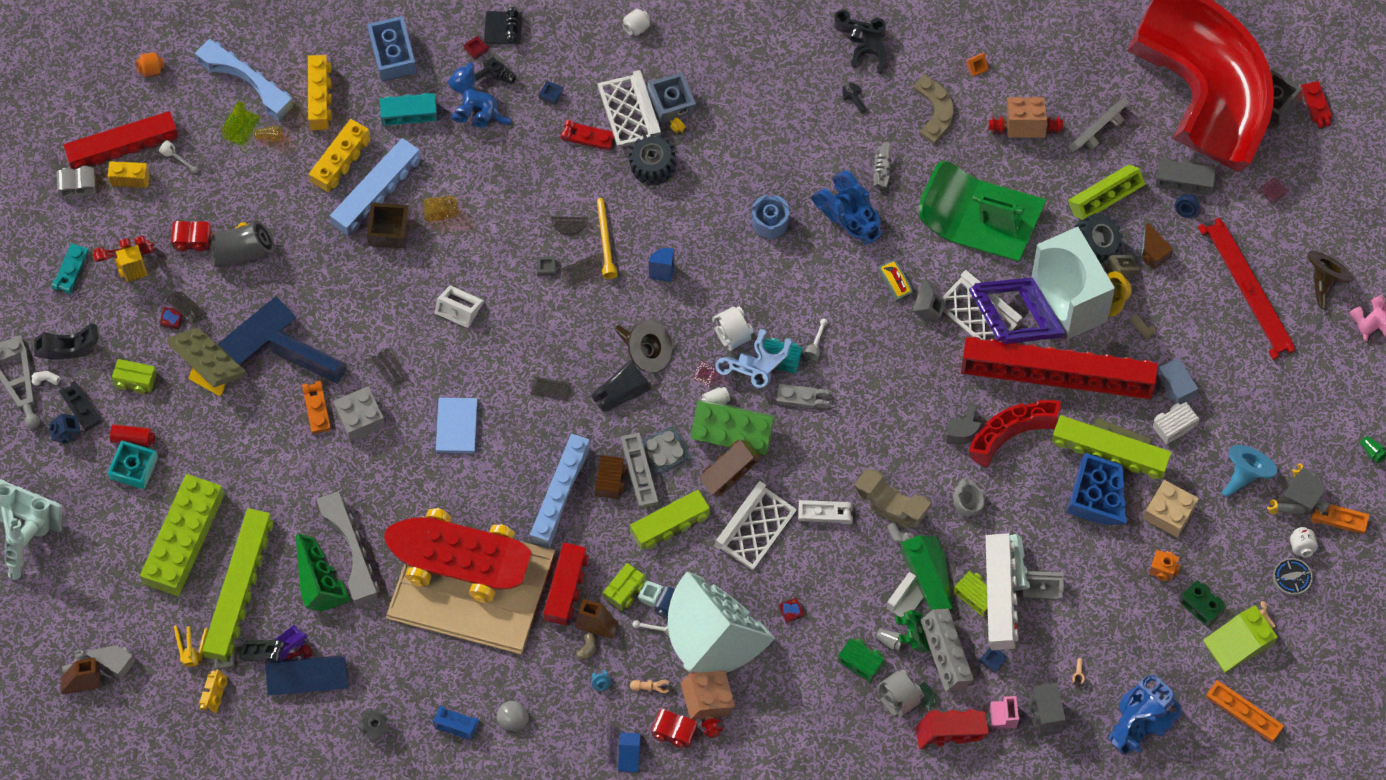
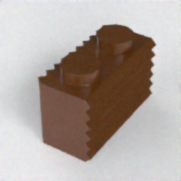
M601 455L595 487V495L597 497L619 499V493H623L625 484L622 481V475L626 476L627 464H624V457Z

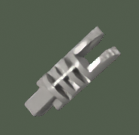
M884 142L876 150L873 179L874 187L880 189L887 187L890 176L892 147L889 142Z

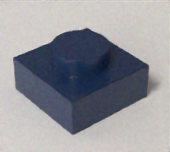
M546 81L539 93V99L556 105L563 93V87Z
M989 648L980 658L979 662L993 673H996L1005 663L1008 656L1000 650H991Z

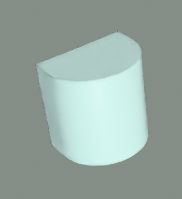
M646 580L638 595V599L644 604L654 607L663 586Z

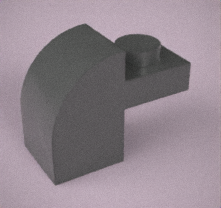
M968 403L965 420L950 418L946 443L963 445L973 441L980 429V422H977L978 412L975 411L976 404Z

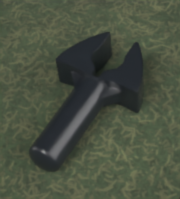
M849 82V87L853 90V94L848 92L843 86V100H852L860 113L863 114L867 111V108L858 97L861 88Z

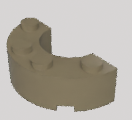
M866 468L854 484L859 496L863 500L867 498L872 503L871 508L875 512L901 527L910 528L913 525V528H916L932 506L931 501L925 496L920 497L915 494L911 498L901 495L897 489L888 485L883 475L877 470L872 471Z

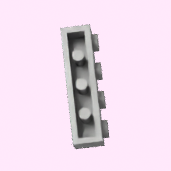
M949 609L932 610L920 620L945 692L960 691L974 680Z

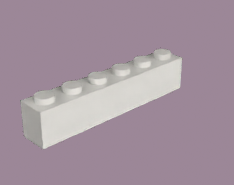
M1009 533L986 535L988 633L991 650L1015 649V641H1018V630L1014 628V623H1018L1017 611H1014V605H1017V595L1013 593V588L1017 587L1016 576H1013V570H1016L1015 558H1012V552H1015V541H1011Z

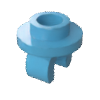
M603 670V674L596 675L595 672L592 673L593 679L591 683L595 690L604 691L611 686L612 681L610 676L607 675L606 670Z

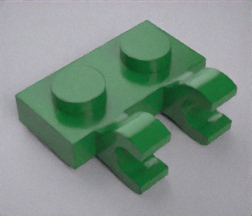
M909 610L903 613L904 616H895L896 624L906 625L909 630L907 635L899 634L900 643H910L912 649L920 652L929 651V644L920 621L923 618V614Z

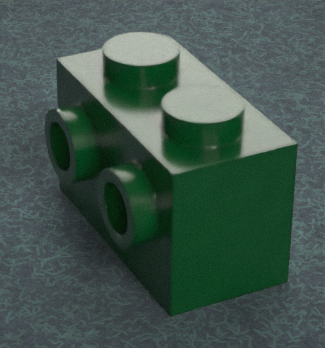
M1198 580L1181 595L1179 600L1207 628L1221 617L1226 609L1224 601L1212 594L1210 588Z

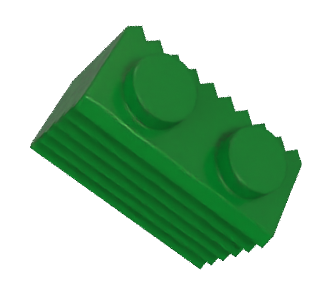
M850 638L839 653L837 662L871 683L883 666L884 658L878 650L867 648L862 640Z

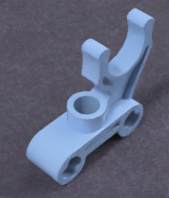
M760 329L757 340L754 343L758 358L741 353L739 360L732 357H723L717 360L716 370L722 375L732 373L734 370L751 376V382L755 387H765L771 382L770 372L789 355L793 340L791 338L785 339L783 350L778 354H770L763 345V339L767 334V330ZM728 362L729 368L724 370L722 363ZM759 374H762V378L765 379L763 384L759 383L760 379L757 378Z

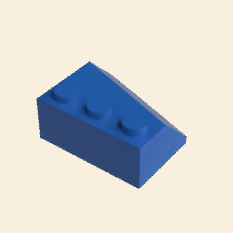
M1085 453L1079 463L1066 513L1103 525L1126 524L1122 465Z

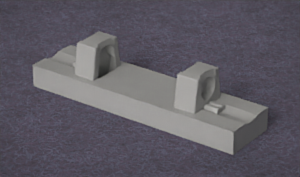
M1125 97L1119 100L1072 142L1068 148L1072 152L1083 144L1091 150L1095 148L1099 142L1094 137V134L1108 121L1116 127L1124 121L1119 112L1129 101Z
M640 433L621 436L620 440L639 509L658 505ZM647 485V487L638 488V486Z

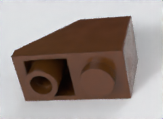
M583 599L575 628L613 639L618 621L602 604Z
M95 657L75 661L61 677L62 695L101 688V671Z

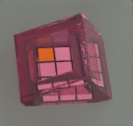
M703 360L700 361L692 378L709 387L718 372L714 365Z

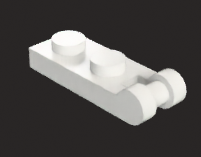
M799 500L798 521L852 524L853 516H851V511H853V503ZM838 510H842L843 514H838Z

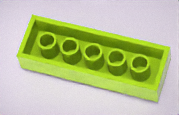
M188 474L185 475L140 573L143 585L176 596L180 595L225 495L222 485Z

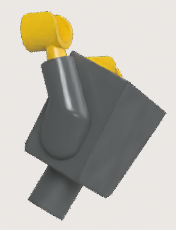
M1300 463L1297 464L1298 470L1292 469L1295 478L1279 499L1280 503L1278 504L1274 499L1270 500V504L1274 507H1267L1269 513L1273 515L1278 512L1308 515L1313 507L1324 513L1330 504L1321 498L1326 488L1323 486L1324 484L1319 474L1304 468Z

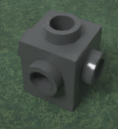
M368 708L361 712V717L357 719L360 723L357 725L363 735L367 734L370 740H375L390 730L385 723L387 718L382 710L378 711L377 709L371 710V708Z

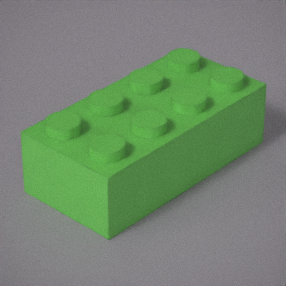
M700 399L697 403L690 439L731 447L737 440H745L750 442L758 454L766 455L768 454L776 416Z

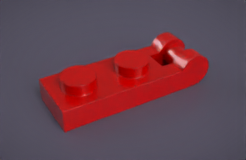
M571 120L565 121V129L560 136L562 140L611 150L614 140L612 131L577 124ZM571 131H577L576 135L571 134Z

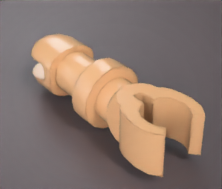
M633 680L630 688L633 691L648 690V692H652V690L660 693H667L669 689H663L661 685H668L669 681L660 680L652 682V680H648V682H640V680Z

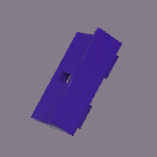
M292 625L274 639L286 644L284 650L280 652L279 656L281 658L279 661L289 656L287 653L297 646L299 648L306 642L305 639L308 636L295 625Z

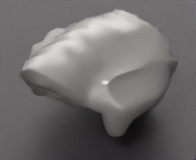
M969 478L961 479L953 494L954 506L958 513L967 519L979 515L985 504V491L977 487L976 483Z

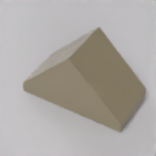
M1111 255L1106 267L1109 273L1117 271L1125 278L1141 271L1132 255Z

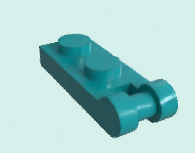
M70 244L56 279L52 282V290H63L66 294L72 293L89 253L88 248Z

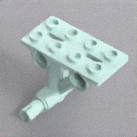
M0 479V521L3 522L6 533L4 553L6 555V565L9 567L8 577L10 579L12 577V580H17L21 576L20 567L23 565L24 548L32 537L44 536L49 530L58 533L61 531L62 506L55 501ZM14 516L19 517V518L25 520V525L23 526L22 529H21V521H20V520L17 521V519L14 518Z

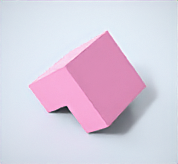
M1016 696L1004 697L1003 701L990 702L992 729L1017 728L1019 716Z

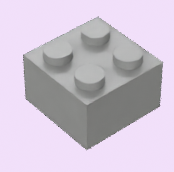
M369 386L333 401L335 411L350 442L385 427L384 418Z

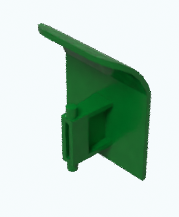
M942 160L937 163L920 198L918 212L920 220L927 228L950 242L1020 262L1047 200L978 180L952 162Z

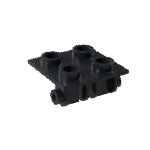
M510 6L507 11H486L484 43L520 44L522 12H518L515 6Z

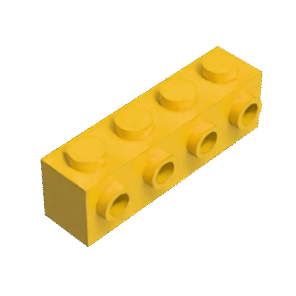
M326 55L308 56V121L310 130L329 129V121H332V112L329 110V105H332V97L329 94L332 83L331 78H328V73H331V62L327 61Z
M350 119L308 174L310 183L328 193L332 188H336L339 178L348 172L352 161L358 159L361 149L370 143L369 129Z

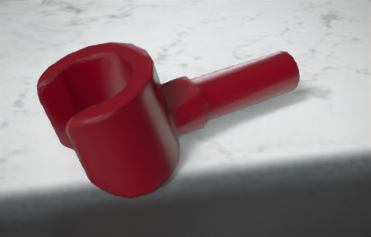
M304 644L298 651L288 654L289 656L285 659L288 660L303 655L304 658H310L314 650L308 644Z

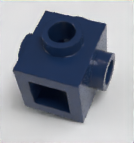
M60 414L48 424L51 440L61 444L70 443L81 433L78 417L74 415Z

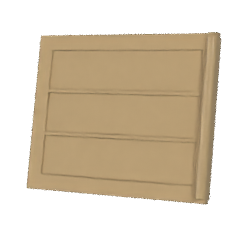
M522 542L531 550V559L523 583L519 587L512 589H493L495 591L493 601L485 603L478 602L469 595L473 583L430 572L428 573L432 577L429 585L415 586L405 578L407 569L410 566L404 564L386 619L522 655L556 551Z

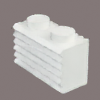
M1187 402L1181 405L1177 403L1171 407L1170 412L1166 414L1160 413L1155 417L1153 428L1167 445L1197 427L1199 417L1192 411Z

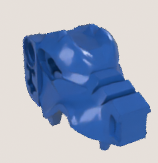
M841 171L832 178L834 187L838 191L835 196L828 189L823 188L816 191L811 196V199L819 210H822L833 223L841 225L849 235L860 239L865 245L873 243L882 235L878 211L873 209L870 204L868 190L858 184V180L850 171Z
M1146 676L1136 687L1130 689L1121 698L1120 712L1122 717L1118 720L1119 724H1115V731H1111L1108 739L1112 746L1124 755L1133 750L1140 753L1142 749L1139 747V744L1146 734L1164 737L1165 733L1172 728L1173 723L1182 715V707L1175 700L1173 691L1157 676ZM1150 681L1157 682V686L1154 689L1147 688V684ZM1168 707H1176L1177 711L1175 713L1170 712Z

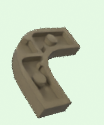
M923 74L914 84L912 90L932 104L934 115L923 127L919 135L935 145L951 124L953 104L947 91L937 82Z

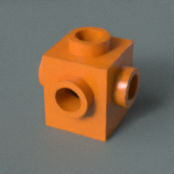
M1156 550L1149 574L1156 576L1161 581H1172L1173 575L1178 576L1181 565L1177 564L1179 557L1169 551Z

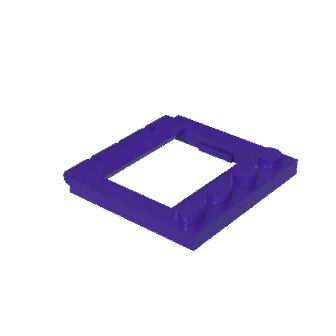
M1033 277L975 283L974 286L969 288L970 294L974 301H976L978 308L999 342L1003 341L1004 344L1063 338L1065 331ZM1018 291L1040 328L1032 327L1008 331L987 294Z

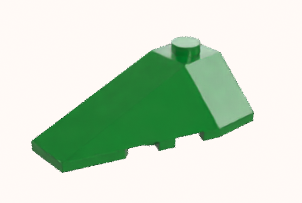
M297 534L296 547L300 593L305 607L322 612L348 603L350 598L345 584L342 580L337 581L332 574L335 572V569L323 560L325 554L314 537Z
M918 535L901 542V554L910 572L916 576L915 581L930 610L949 609L951 611L952 604L945 552L937 537Z

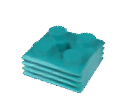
M121 441L107 472L109 479L145 489L158 459L157 452Z

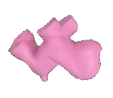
M1379 295L1371 300L1374 310L1366 318H1364L1363 309L1360 306L1350 311V316L1358 324V329L1363 334L1364 341H1368L1369 335L1377 329H1380L1386 337V303L1383 295Z

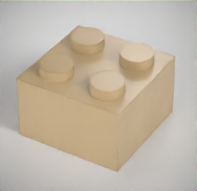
M1164 480L1146 509L1144 520L1178 538L1195 510L1199 498Z

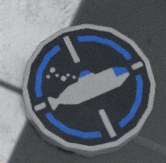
M1287 558L1280 561L1272 575L1273 584L1276 589L1290 597L1305 594L1310 588L1313 579L1309 566L1296 558Z

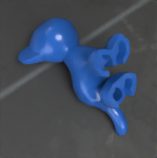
M469 62L467 66L457 68L453 72L448 84L455 92L462 94L463 105L456 108L455 113L452 115L451 119L456 123H466L468 117L471 116L472 110H477L480 112L476 113L473 117L472 124L474 127L485 128L492 117L501 124H511L510 118L499 114L497 101L491 94L477 91L474 88L475 75L472 62Z

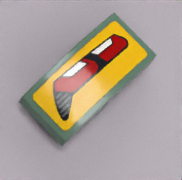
M895 259L877 267L895 301L913 293L909 282Z

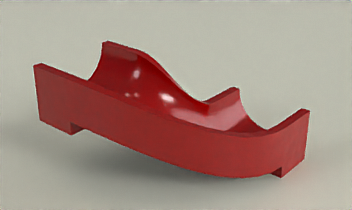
M1151 0L1127 51L1158 67L1162 65L1167 67L1189 84L1192 90V101L1185 111L1173 140L1240 172L1251 164L1267 129L1273 108V80L1263 51L1247 28L1230 12L1213 0Z

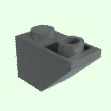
M927 279L922 281L912 311L924 321L940 319L946 304L939 289Z

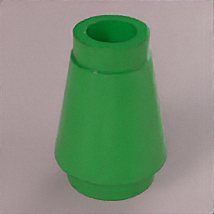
M1365 436L1360 441V445L1372 462L1379 464L1386 459V447L1369 436Z

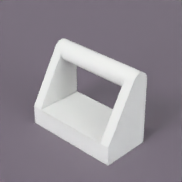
M450 285L437 298L434 313L468 328L484 300ZM450 294L473 303L474 306L472 308L449 299Z

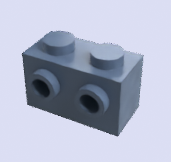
M1180 358L1159 367L1156 376L1157 381L1166 389V395L1170 401H1173L1174 404H1182L1196 397L1198 387Z

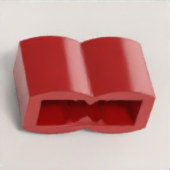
M173 222L172 247L177 251H186L187 249L205 251V249H210L212 234L210 222Z
M660 709L651 732L657 741L665 742L667 740L673 742V745L677 748H690L698 724L690 718Z

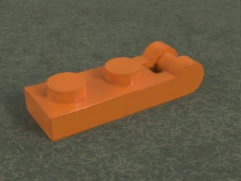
M316 381L315 384L308 385V383L302 384L312 434L331 431L321 381ZM317 391L318 395L310 396V392Z
M1330 504L1325 512H1328V516H1325L1314 508L1315 512L1311 516V522L1322 523L1364 535L1369 514Z

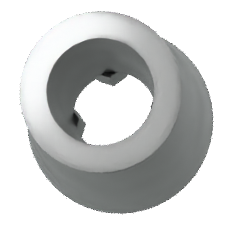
M882 628L877 632L876 639L880 640L894 652H901L906 645L899 641V634L902 633Z

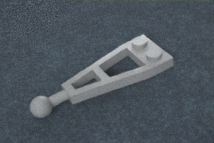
M21 335L0 342V364L21 356L24 376L8 382L0 370V381L19 410L24 409L26 427L35 429L40 424V418L33 414L31 408L34 405L28 354ZM25 385L27 398L20 400L13 389Z

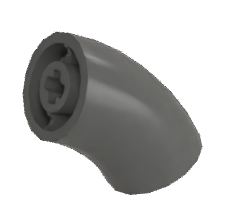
M259 221L235 229L212 231L210 259L212 266L246 263L262 258L274 251L272 236L268 229Z

